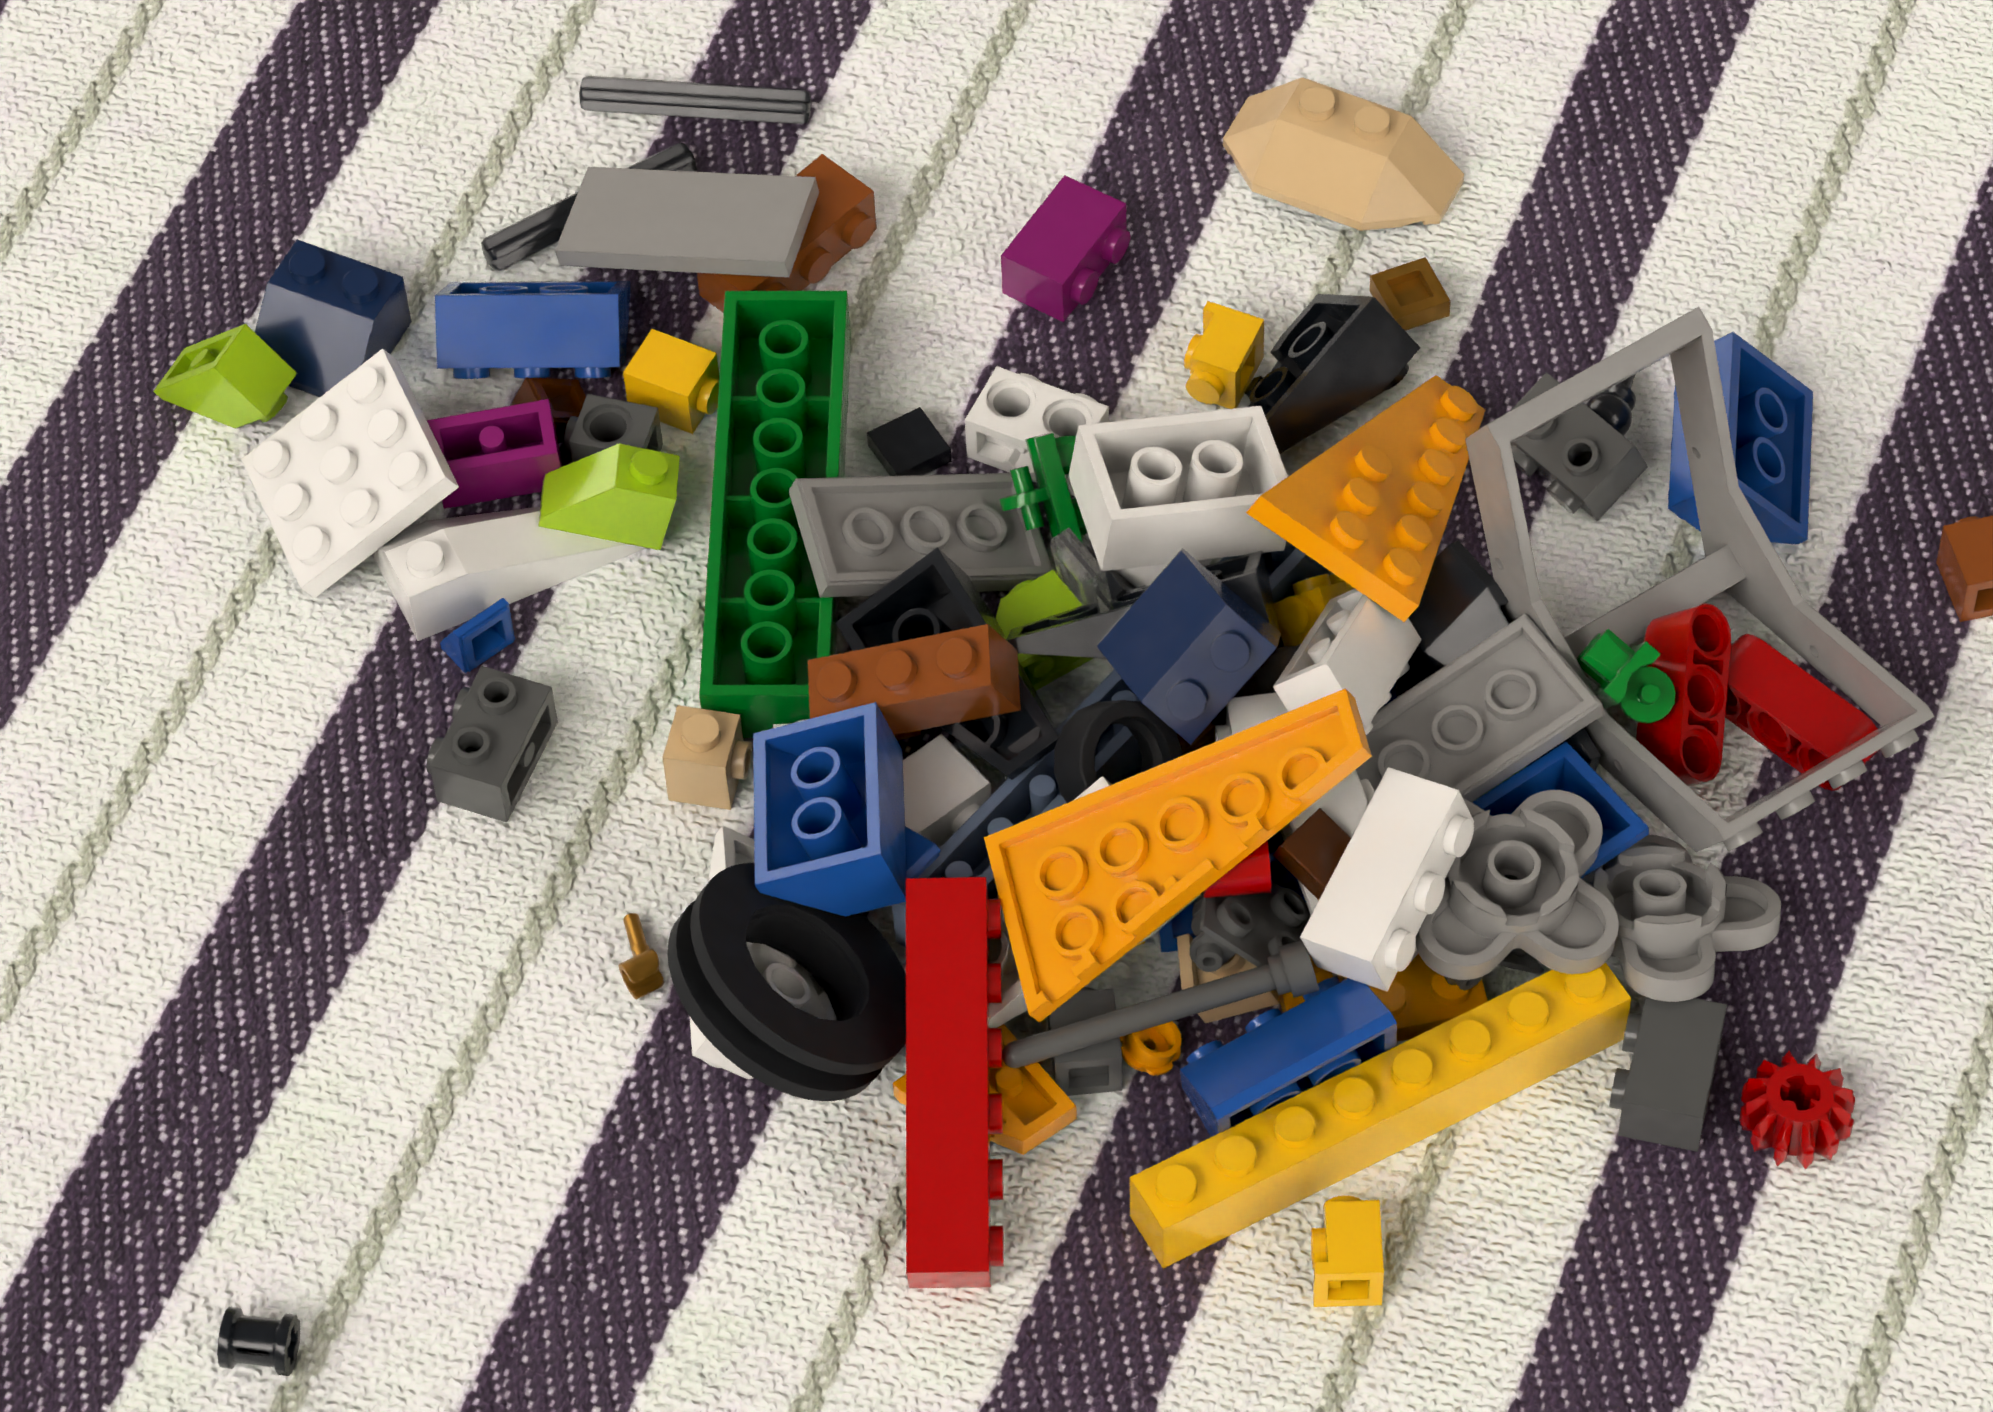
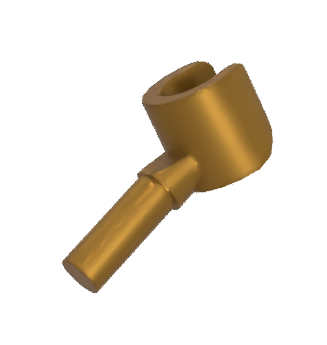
M630 913L623 918V922L634 957L620 963L619 970L630 994L634 999H638L661 988L664 984V979L659 971L660 963L657 953L652 948L650 949L646 943L638 914Z

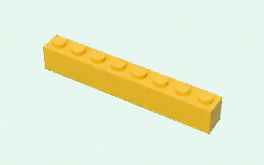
M1606 962L1599 968L1582 974H1566L1550 970L1129 1177L1130 1217L1164 1269L1622 1041L1630 1012L1631 997Z

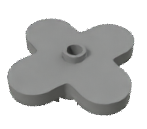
M1546 790L1536 793L1523 801L1512 814L1495 816L1489 814L1490 810L1484 811L1474 803L1464 799L1474 820L1473 837L1466 853L1461 857L1455 858L1445 878V890L1440 905L1434 913L1426 915L1415 937L1418 953L1425 964L1442 976L1456 980H1471L1490 973L1513 949L1519 948L1548 968L1561 973L1582 974L1602 966L1614 950L1619 930V919L1610 900L1580 878L1595 862L1602 840V822L1595 808L1584 798L1562 790Z
M1658 835L1644 837L1603 864L1602 868L1599 867L1595 872L1593 882H1587L1610 900L1618 915L1619 930L1611 956L1620 959L1627 984L1637 993L1650 999L1679 1002L1704 994L1709 990L1714 981L1715 952L1745 951L1760 948L1770 943L1779 932L1781 900L1771 887L1751 878L1723 876L1718 867L1712 863L1704 870L1692 863L1689 852L1681 844Z

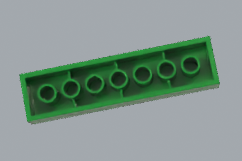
M725 291L699 698L701 709L739 714L743 738H753V733L772 729L773 724H790L799 720L810 719L808 660L836 654V622L838 621L839 597L820 598L789 489L795 479L845 477L851 349L847 291Z

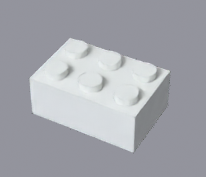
M1261 406L1078 425L1068 477L1101 571L1169 564L1182 548L1196 560L1247 555L1261 550L1263 553L1284 551L1286 540L1246 513L1262 494L1288 477Z

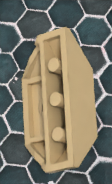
M1303 77L1248 97L1223 137V147L1232 156L1237 169L1252 192L1360 231L1403 227L1420 221L1424 225L1440 224L1464 182V173L1411 115Z

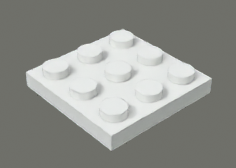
M384 349L377 352L241 458L300 588L314 598L459 488L397 359Z

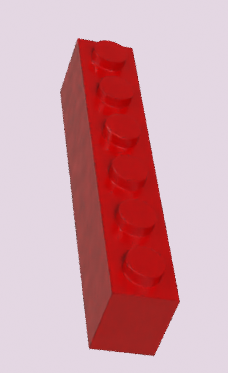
M986 877L906 878V1273L909 1288L991 1287V1267H1004L1003 1225L991 1226L990 1200H1003L1004 1194L1003 1159H990V1134H1003L1002 1093H990V1068H1002V1028H989V1003H1002L1001 963H989V939H1001V899H988Z

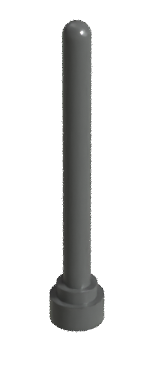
M1302 940L1279 946V954L1267 957L1268 964L1010 1042L1002 1050V1059L1008 1067L1020 1068L1273 990H1277L1278 996L1291 992L1293 998L1319 991L1309 953Z

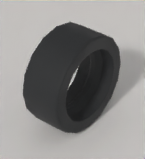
M1117 700L1096 702L1078 710L1063 726L1054 750V774L1061 796L1069 803L1098 780L1095 771V749L1101 734L1108 726L1113 724L1124 725L1136 738L1142 755V772L1183 756L1177 733L1141 701Z

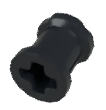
M229 1306L224 1313L219 1331L217 1347L219 1366L233 1369L237 1363L275 1367L278 1375L290 1376L296 1364L300 1344V1320L297 1315L285 1314L281 1320L247 1316L243 1314L241 1308Z

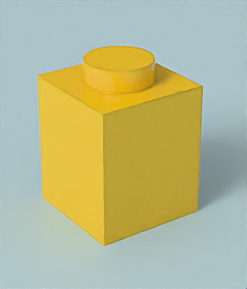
M651 329L623 371L627 402L657 407L660 422L693 434L705 414L712 415L718 408L719 368L717 353Z

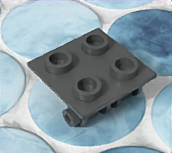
M1272 880L1271 893L1204 898L1202 892L1201 896L1195 901L1192 910L1191 928L1196 937L1190 944V957L1197 967L1205 972L1218 970L1236 953L1257 967L1268 964L1267 957L1279 954V946L1301 940L1300 936L1311 917L1308 906L1297 892L1290 888H1283Z

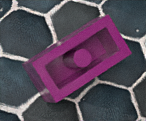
M1064 175L1001 254L1002 293L1059 321L1065 322L1078 304L1084 305L1091 299L1096 290L1099 277L1110 263L1117 264L1124 256L1131 237L1130 232L1127 231L1126 203Z
M549 399L427 420L459 488L442 500L444 509L542 492L545 474L562 467L558 437Z

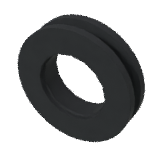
M743 863L728 867L716 874L703 888L696 900L685 909L674 923L668 940L667 957L672 982L684 1008L699 1030L715 1048L741 1070L767 1086L808 1100L837 1101L847 1099L863 1091L881 1073L884 1066L905 1046L906 973L889 943L862 913L845 917L761 894L755 886V863ZM746 942L765 944L789 955L810 972L828 995L836 1015V1020L820 1019L802 1011L774 991L755 967Z

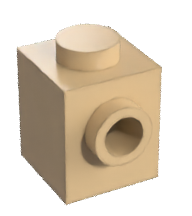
M677 705L662 757L668 800L731 810L739 779L746 780L752 758V743L743 741L739 714Z

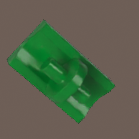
M1049 433L1025 439L1038 488L1034 489L1028 466L1010 470L1016 494L999 499L1002 511L1020 507L1026 530H1031L1044 526L1038 502L1042 501L1054 547H1068L1083 543L1081 535L1088 534L1076 497H1070L1065 475L1069 474L1076 436L1054 438V434Z
M1606 629L1602 634L1598 633L1576 658L1585 675L1598 686L1594 691L1605 709L1619 704L1621 710L1628 718L1639 723L1648 724L1664 718L1669 714L1675 703L1676 692L1672 680L1665 672L1658 668L1647 667L1654 663L1660 656V653L1646 641L1630 648L1612 631Z

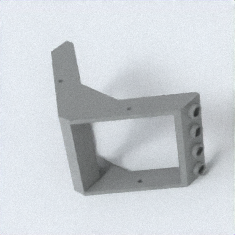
M1700 307L1693 309L1486 424L1465 439L1493 578L1509 601L1504 607L1500 608L1509 624L1526 613L1597 698V694L1576 658L1598 633L1602 634L1606 629H1609L1629 646L1645 637L1647 626L1653 619L1698 606L1719 593L1726 591L1882 726L1740 811L1723 819L1609 716L1603 707L1604 715L1584 727L1601 755L1599 764L1695 852L1721 842L1724 843L1728 851L1745 844L1763 833L1758 824L1759 820L1776 811L1780 820L1801 811L1815 802L1810 790L1827 780L1831 787L1836 789L1855 779L1868 770L1862 759L1879 749L1884 758H1888L1919 740L1914 729L1934 717L1929 706L1804 601L1739 488L1713 331ZM1670 355L1705 557L1568 636L1563 637L1541 598L1511 443Z

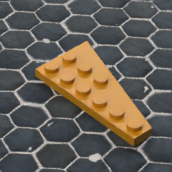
M1435 375L1266 491L1246 513L1395 617L1405 622L1420 604L1469 460L1465 439L1479 430L1486 409L1478 405L1473 396L1465 389L1451 386Z
M1345 688L984 837L999 899H1001V907L1028 1014L1039 1023L1371 758V751L1355 697Z

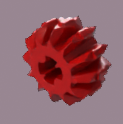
M1788 1051L1782 1057L1780 1067L1767 1060H1763L1762 1064L1757 1068L1756 1078H1748V1081L1743 1086L1741 1100L1744 1106L1741 1107L1739 1117L1742 1130L1752 1132L1750 1142L1753 1145L1754 1152L1768 1148L1775 1149L1773 1159L1777 1167L1787 1159V1155L1797 1156L1805 1170L1812 1164L1814 1153L1831 1160L1838 1151L1839 1141H1846L1852 1133L1854 1120L1851 1113H1853L1855 1105L1853 1090L1842 1087L1844 1077L1842 1076L1841 1068L1825 1072L1820 1070L1821 1061L1818 1054L1809 1059L1807 1064H1798L1792 1053Z

